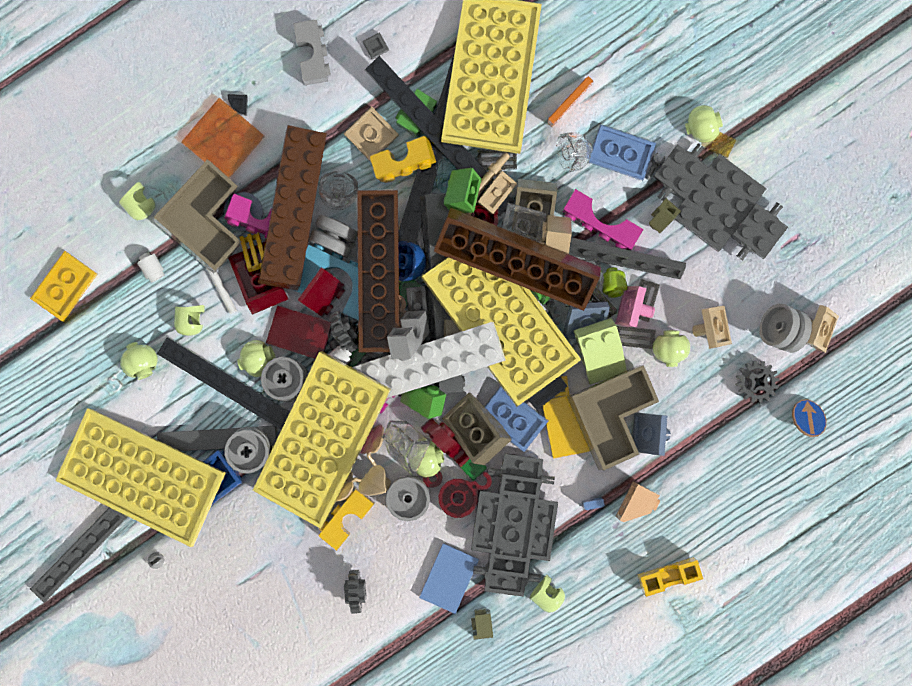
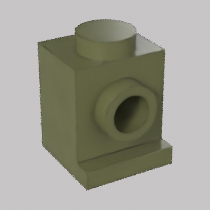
M666 198L651 214L653 218L649 225L652 229L661 233L681 211Z
M486 608L475 609V618H471L472 630H477V632H473V639L493 638L490 610L486 611Z

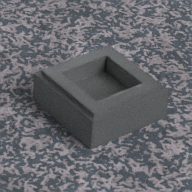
M380 32L362 41L372 60L389 51Z

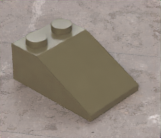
M518 179L512 232L540 243L543 222H547V215L554 216L557 183Z
M470 392L442 418L445 424L455 433L454 437L474 464L486 465L512 440L499 421Z

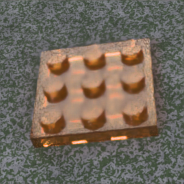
M218 98L181 143L204 162L208 159L230 178L265 136L221 98Z

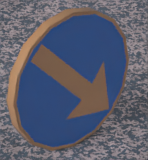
M806 399L800 400L794 405L792 419L794 425L802 434L809 437H818L825 431L826 416L818 404Z

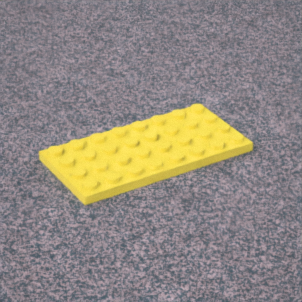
M463 0L441 142L521 153L542 4L519 0Z
M447 258L421 277L461 332L494 322L506 361L487 366V368L516 407L581 361V358L529 289L451 258Z
M320 351L253 491L321 529L391 388Z
M87 408L55 481L189 547H193L225 472L93 409Z

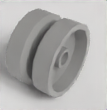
M319 214L315 224L318 228L324 230L325 233L313 230L308 240L331 252L348 258L351 247L342 242V239L351 243L355 242L358 232L341 221Z
M779 303L771 306L765 312L760 322L762 341L769 346L789 353L797 352L803 348L812 332V322L805 312L794 309L786 304Z
M287 357L274 358L266 364L262 371V388L273 399L294 402L309 372L297 360Z
M250 426L235 431L225 445L227 463L240 473L258 471L265 465L271 452L268 436L262 430ZM248 446V449H252V451L247 452L245 447Z
M410 475L400 477L392 483L387 491V507L391 514L399 520H417L425 514L429 507V488L418 477ZM410 495L412 497L411 502H406L404 497Z

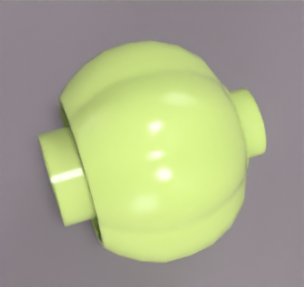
M701 105L691 111L685 127L688 135L692 134L697 141L707 143L717 138L720 133L719 128L723 127L719 111L714 113L712 107Z
M678 330L663 331V335L655 339L653 353L658 360L666 363V367H677L679 362L688 357L690 342L685 335H679Z
M253 340L243 346L237 363L240 370H245L253 377H261L266 364L276 357L270 345L267 346L260 340Z
M137 342L127 345V350L122 354L120 360L123 372L131 378L137 377L138 380L151 376L153 374L152 370L156 368L158 361L154 349L148 345H138Z
M420 440L412 446L410 456L406 459L408 467L413 468L418 475L431 477L440 471L441 463L444 462L443 451L437 448L432 441Z

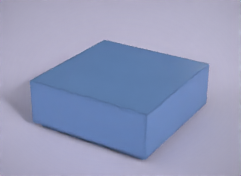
M601 497L582 501L585 510L605 506L604 500Z

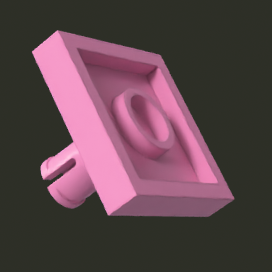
M627 286L628 288L621 298L615 324L637 327L639 316L652 318L655 307L643 304L646 288Z

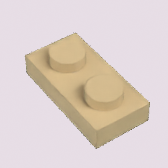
M501 171L481 195L477 203L492 215L517 183Z

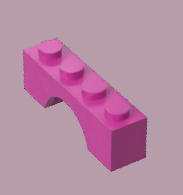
M575 189L562 211L565 213L564 216L571 218L573 222L575 220L582 223L581 227L587 231H596L599 233L598 237L606 242L611 240L616 243V248L631 251L644 229L627 219L618 225L601 223L593 213V199Z

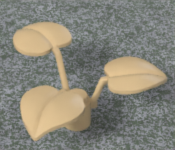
M378 425L371 429L360 451L362 454H366L373 467L370 468L363 479L353 478V472L350 471L336 501H342L351 494L354 487L353 482H359V492L366 496L386 493L389 489L391 480L386 477L384 467L377 465L371 457V453H376L382 445L384 438L383 425Z

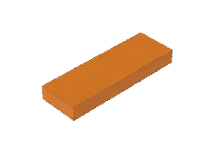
M589 76L581 82L548 118L547 123L551 127L561 119L592 85L593 80Z

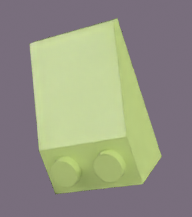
M611 318L574 330L589 384L627 371L618 329Z

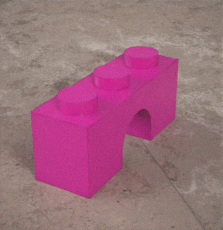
M233 194L224 219L232 226L238 227L240 225L246 227V231L253 234L259 232L264 234L266 238L271 209L265 219H255L250 213L252 200Z

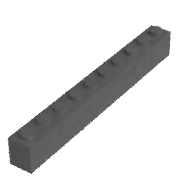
M446 194L420 196L423 244L427 262L426 273L448 258L433 252L449 209L444 205ZM428 287L432 341L444 338V320L452 319ZM462 375L436 382L434 386H437L444 393L463 392L465 378Z

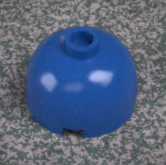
M408 241L398 242L399 281L415 280L423 274L426 268L425 252L418 244Z

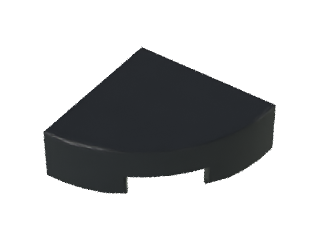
M228 94V101L231 107L237 113L247 116L248 96Z

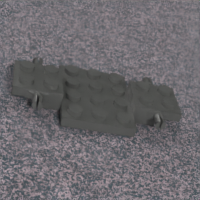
M697 143L692 152L686 151L677 144L653 176L664 187L657 197L660 199L663 196L661 200L664 201L670 193H673L683 202L678 207L681 212L675 220L719 252L731 237L743 246L736 255L740 260L743 261L749 252L765 259L788 228L777 217L783 206L776 202L773 208L768 211L758 205L756 202L767 188L720 153L708 167L698 158V155L704 149L703 146L700 147L701 144Z
M504 453L500 469L488 467V471L493 472L487 473L490 476H497L499 478L498 493L479 490L471 544L472 551L489 553L486 567L475 565L473 567V574H481L485 577V592L524 597L525 586L528 581L539 583V578L541 577L540 574L529 573L530 559L550 561L558 501L539 499L542 483L554 485V481L550 480H555V476L543 475V459Z

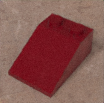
M256 245L254 247L256 250L258 262L260 264L262 263V259L260 256L258 245ZM249 248L248 253L250 256L252 266H254L255 264L253 256L251 253V249ZM243 251L228 258L246 305L252 315L289 300L284 288L258 283L260 269L252 272L248 271Z
M321 267L298 301L321 317L325 314L328 316L334 308L332 304L336 298L340 300L346 292L344 289L346 285Z
M277 306L266 343L316 359L320 351L325 353L332 330L330 327L331 322Z

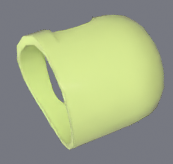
M140 182L136 183L119 201L124 210L135 220L147 218L155 209V201L153 198L147 199L143 195L145 187Z
M205 306L175 307V330L179 334L186 336L199 334L203 328V325L200 324V313L205 312ZM190 317H191V320H192L193 325H192V324H189Z
M546 574L531 593L530 600L545 612L551 613L561 607L565 600V593L561 587L553 588L550 585L552 578Z

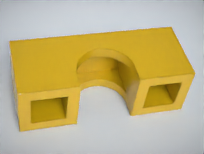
M422 136L406 142L408 154L402 161H396L394 154L389 150L370 156L376 178L381 182L389 183L394 181L395 177L401 175L408 176L414 170H423L431 167V164L436 163L430 140Z
M358 488L354 491L352 490L342 507L337 505L331 513L334 517L330 522L326 520L322 528H319L321 533L318 536L336 551L350 535V532L343 526V517L347 514H354L362 520L375 504L368 496L361 494Z
M694 557L637 574L642 592L646 597L664 592L667 587L673 585H686L703 580L698 560Z

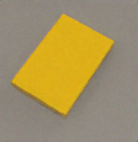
M64 251L30 299L64 322L98 273L67 251Z
M570 395L552 398L543 405L544 416L549 420L546 427L553 459L590 452L567 397Z

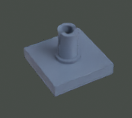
M608 302L588 303L584 311L569 305L563 331L564 337L566 339H576L574 330L607 320L610 309Z
M634 413L632 438L639 453L665 456L666 441L670 440V436H666V434H671L670 430L667 429V415Z

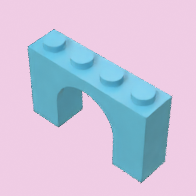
M314 244V246L308 245L301 284L296 292L302 294L321 267L325 270L331 268L344 270L352 280V293L342 313L359 321L358 263L351 260L347 263L342 260L343 256L334 252L330 255L324 252V247Z

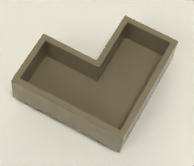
M207 159L153 217V221L214 274L241 244V241L213 217L236 192L238 186Z
M644 365L633 367L567 397L598 470L604 471L639 455L624 417L659 402Z

